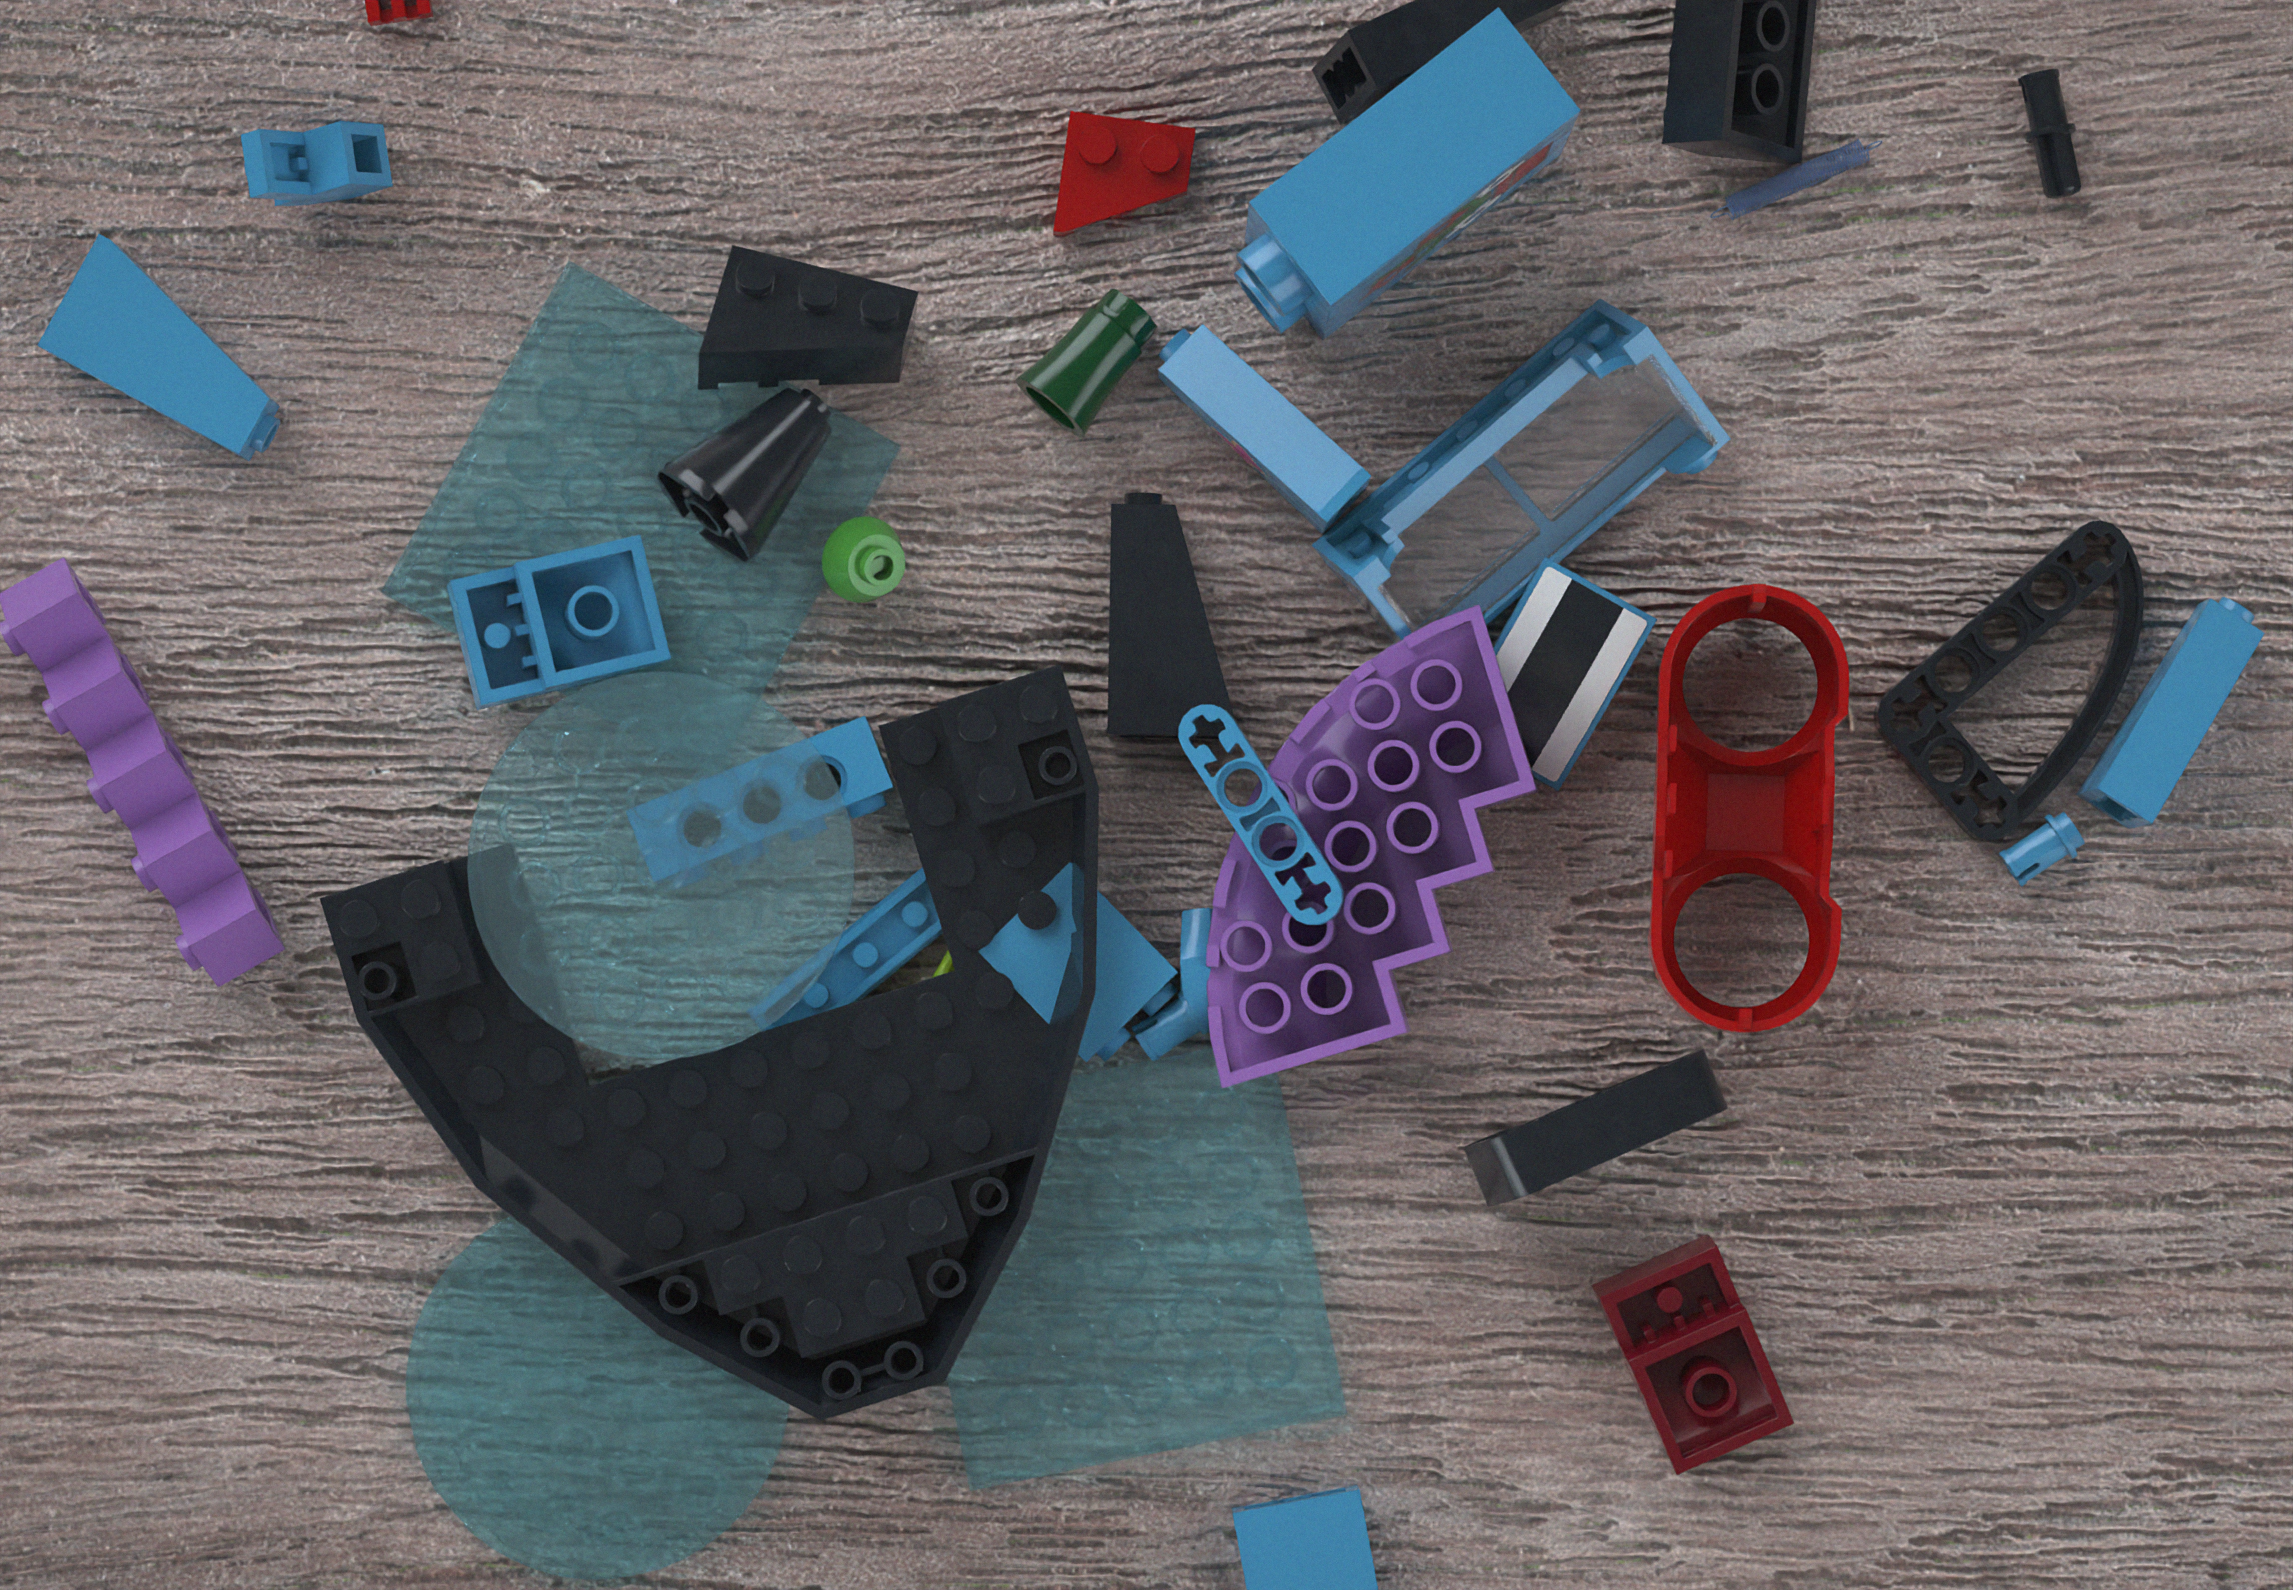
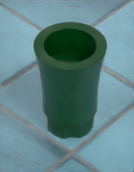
M1111 289L1100 300L1095 309L1088 308L1071 330L1051 350L1016 378V383L1024 394L1056 423L1074 435L1084 437L1106 399L1124 374L1141 356L1142 351L1140 348L1154 334L1157 325L1153 322L1151 316L1134 300L1125 296L1117 289Z

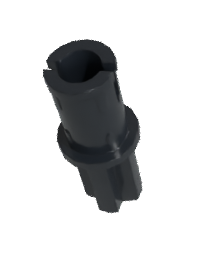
M2058 69L2037 71L2018 78L2031 131L2025 135L2026 142L2033 143L2043 192L2047 198L2052 199L2074 195L2081 189L2071 134L2076 131V126L2074 123H2068Z

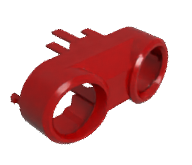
M1766 584L1734 586L1718 591L1691 608L1676 625L1668 639L1661 657L1657 677L1658 702L1651 904L1648 933L1650 961L1655 976L1665 994L1682 1012L1703 1025L1734 1033L1758 1032L1784 1025L1802 1015L1820 998L1830 983L1837 966L1840 954L1842 908L1829 896L1835 795L1834 735L1835 728L1848 715L1849 666L1846 652L1834 626L1815 605L1783 588ZM1743 618L1768 620L1792 632L1800 639L1810 653L1817 674L1816 701L1812 713L1804 726L1783 744L1757 752L1729 749L1707 737L1691 718L1683 694L1685 666L1697 643L1717 626ZM1727 874H1755L1776 882L1786 889L1797 901L1805 916L1808 927L1809 948L1806 962L1800 975L1783 994L1757 1006L1731 1007L1708 999L1699 993L1686 979L1675 954V926L1684 904L1702 885Z

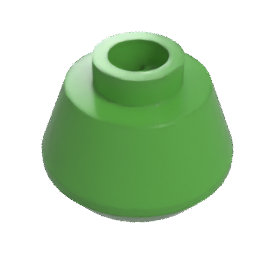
M860 516L843 522L831 533L823 549L822 570L827 584L838 596L851 602L865 603L884 596L900 583L905 572V555L899 536L890 525L874 517Z

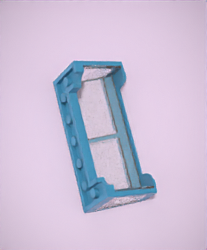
M1599 299L1314 542L1312 546L1394 643L1403 640L1405 636L1431 622L1478 604L1481 607L1487 625L1524 593L1544 557L1558 564L1664 472L1669 471L1672 474L1685 472L1687 474H1696L1701 472L1715 460L1718 453L1717 450L1731 438L1648 326L1604 300Z

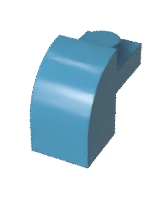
M338 121L305 132L257 129L241 134L245 161L244 168L250 198L274 199L275 206H302L350 199L393 187L383 124Z

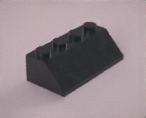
M1676 0L1672 45L1669 52L1670 66L1666 107L1663 114L1662 144L1702 156L1782 164H1801L1817 0Z

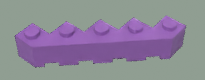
M63 557L1 592L0 604L5 620L0 622V632L15 656L19 657L27 653L41 672L50 696L49 699L42 702L49 720L60 735L71 731L85 750L94 777L86 781L87 786L100 809L105 814L115 810L130 830L139 854L131 859V864L144 887L149 892L159 888L174 908L183 934L175 938V941L190 968L196 971L203 967L215 984L220 987L285 950L265 900L257 888L253 889L248 883L246 875L236 859L239 854L213 810L210 811L202 800L192 781L195 776L169 732L166 733L158 722L148 703L151 698L127 656L121 654L103 624L107 623L95 599L67 560Z

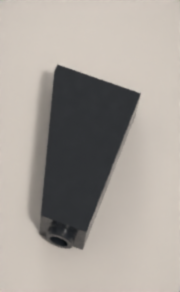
M1414 0L1348 30L1313 67L1312 71L1340 125L1364 113L1498 7L1521 34L1550 19L1569 0Z
M1158 493L1124 494V504H1111L1108 738L1178 739L1179 725L1183 716L1190 709L1202 704L1218 706L1226 710L1234 718L1176 505L1162 504L1163 495ZM1205 717L1199 718L1195 722L1199 733L1192 739H1219L1218 735L1220 732L1226 729L1224 723L1221 720L1211 723Z

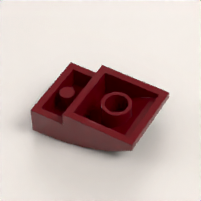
M1708 1234L1591 1285L1676 1475L1794 1424L1748 1312L1740 1301L1717 1245Z

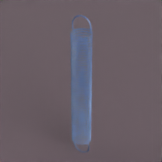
M1857 139V142L1854 140V143L1851 142V144H1845L1842 148H1836V150L1825 153V156L1822 154V157L1813 158V161L1810 160V162L1801 163L1798 167L1790 168L1787 170V173L1786 171H1784V174L1781 172V175L1778 173V176H1772V179L1769 177V180L1766 179V181L1758 182L1757 185L1754 184V186L1746 187L1743 189V192L1742 190H1740V193L1737 191V194L1734 192V195H1728V198L1725 196L1727 205L1713 212L1710 217L1716 218L1728 214L1732 220L1737 219L1740 215H1746V213L1748 214L1752 210H1758V208L1767 206V204L1769 205L1779 199L1781 200L1784 196H1790V194L1828 179V177H1834V175L1840 174V172L1843 173V171L1845 172L1855 166L1857 167L1869 161L1868 151L1878 147L1881 143L1873 148H1867L1875 143H1882V141L1869 144L1864 151L1860 140ZM1725 207H1728L1733 215V218L1729 213L1712 217L1714 213Z

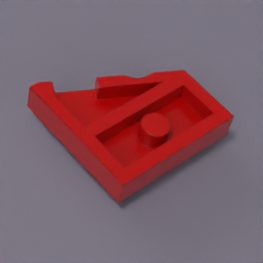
M1070 111L1053 235L1066 236L1074 233L1076 229L1109 218L1114 220L1134 213L1139 208L1154 203L1161 204L1187 195L1196 128Z

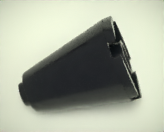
M785 388L667 462L665 467L657 474V481L662 492L683 518L691 512L704 526V529L699 534L726 556L740 563H746L761 551L831 435L832 429L827 421L831 416V412L826 404L812 391L804 388L799 393L791 388Z

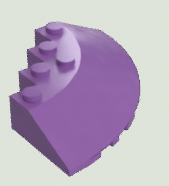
M1479 604L1429 623L1405 636L1403 640L1387 647L1374 658L1352 671L1349 676L1305 715L1268 766L1267 770L1339 879L1344 891V903L1339 914L1331 921L1322 925H1306L1297 921L1287 911L1237 832H1234L1215 887L1206 953V967H1211L1207 980L1210 1040L1222 1088L1411 1032L1393 970L1454 952L1435 891L1496 872L1478 811L1538 792ZM1260 779L1245 807L1254 804L1259 799L1262 792ZM1275 823L1268 826L1261 836L1263 853L1274 861H1283L1289 858L1297 847V837L1294 830L1284 823ZM1308 853L1296 867L1279 872L1277 876L1283 885L1294 876L1304 892V895L1297 900L1299 908L1303 911L1306 908L1312 907L1318 914H1321L1328 908L1324 898L1332 891L1326 882L1321 885L1312 883L1303 870L1316 864L1310 853Z

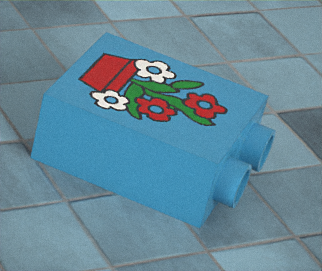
M1498 7L1249 202L1245 243L1247 246L1236 254L1241 268L1234 273V276L1256 309L1279 334H1282L1302 317H1305L1320 338L1324 340L1561 155L1581 110Z

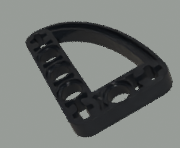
M2101 520L2088 522L2074 530L1887 691L1876 704L1874 722L1879 734L1959 827L1973 839L1980 841L2000 839L2025 820L2058 786L2086 751L2108 717L2122 690L2137 650L2144 610V589L2140 566L2132 546L2122 531L2112 523ZM2086 534L2094 541L2104 536L2111 544L2105 551V555L2110 562L2105 566L2101 561L2097 560L2081 570L2077 575L2088 582L2081 589L2074 573L2065 565L2059 563L2057 558L2063 553L2067 563L2071 564L2086 552L2087 545L2082 540ZM2052 574L2058 577L2064 584L2066 595L2063 603L2058 608L2047 610L2034 602L2031 595V586L2037 576ZM2111 578L2114 596L2113 622L2107 649L2096 678L2076 715L2056 744L2031 774L2011 792L1947 717L2107 579ZM1991 616H2006L2016 625L2018 636L2016 643L2011 649L1998 651L1987 645L1983 637V628L1985 622ZM1944 657H1958L1969 668V682L1960 692L1952 693L1945 691L1935 680L1936 665ZM1920 677L1928 694L1944 704V707L1936 713L1932 702L1927 703L1913 717L1918 725L1914 732L1907 726L1895 730L1889 723L1895 715L1890 704L1896 699L1899 704L1905 705L1917 698L1922 691L1914 687L1912 683ZM1939 746L1953 747L1963 758L1964 767L1962 773L1953 782L1939 781L1929 770L1928 761L1930 755ZM1976 772L1984 780V783L1973 787L1974 791L1986 802L1997 798L2003 805L1997 812V816L2002 822L1998 828L1991 823L1981 825L1980 827L1976 825L1973 818L1977 815L1979 809L1968 795L1963 796L1958 804L1950 796L1951 792L1968 785Z

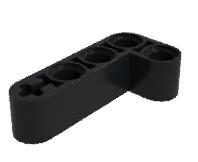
M1701 1049L1534 1120L1480 1139L1463 1148L1486 1204L1490 1207L1542 1190L1728 1109V1106L1705 1050Z

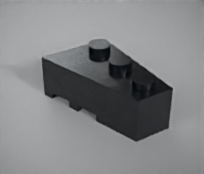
M732 245L699 351L698 390L718 389V383L758 382V388L778 387L779 381L818 380L819 386L899 383L915 329L919 291Z

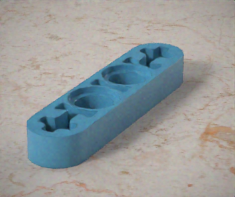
M1202 704L1190 709L1183 716L1179 725L1178 739L1182 749L1285 908L1297 921L1306 925H1322L1331 921L1339 914L1344 903V891L1341 883L1241 728L1226 710L1218 706ZM1202 717H1205L1211 723H1216L1220 720L1224 723L1226 729L1221 731L1218 737L1227 753L1231 754L1238 745H1240L1245 753L1243 758L1227 762L1214 777L1209 772L1207 765L1219 762L1215 753L1205 744L1196 748L1192 742V738L1199 733L1195 722ZM1240 769L1254 771L1262 783V792L1259 799L1247 807L1234 805L1228 799L1225 792V784L1228 777ZM1275 823H1284L1290 826L1297 837L1295 852L1283 861L1269 859L1261 848L1263 831ZM1308 853H1310L1316 864L1303 870L1312 883L1321 885L1326 882L1332 891L1324 898L1328 908L1321 914H1318L1312 907L1306 908L1303 911L1299 908L1297 900L1304 895V892L1294 876L1285 885L1282 884L1277 876L1279 872L1296 867Z

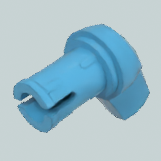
M1196 908L1182 911L1180 935L1181 990L1178 991L1179 998L1155 1013L1152 1017L1149 1016L1132 1026L1139 1044L1152 1061L1158 1060L1175 1046L1199 1032L1204 1035L1210 1034L1207 1010V981L1211 967H1206V953L1213 911L1211 908Z

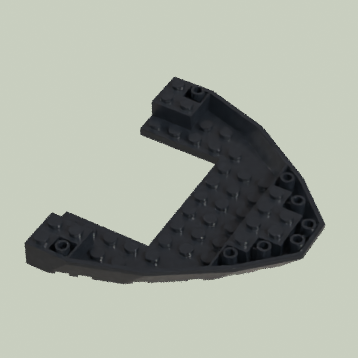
M1060 664L938 702V707L878 726L955 971L590 1086L515 843L503 844L453 861L442 859L320 898L357 1022L475 1187L658 1336L821 1421L945 1382L1031 1218L1096 993L1099 786ZM1071 862L1072 916L1077 931L1071 933V952L1050 1024H1048L1014 989L1010 978L1005 974L997 972L978 951L989 945L994 936L1017 913L1020 921L1030 929L1041 930L1048 927L1055 919L1056 905L1054 900L1048 894L1041 892V890Z

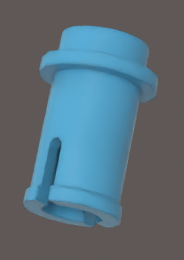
M2065 812L2060 813L2054 818L2051 814L2044 817L2046 824L2008 849H2003L1998 853L2011 875L2021 887L2066 855H2069L2071 859L2078 856L2076 849L2085 844V841Z

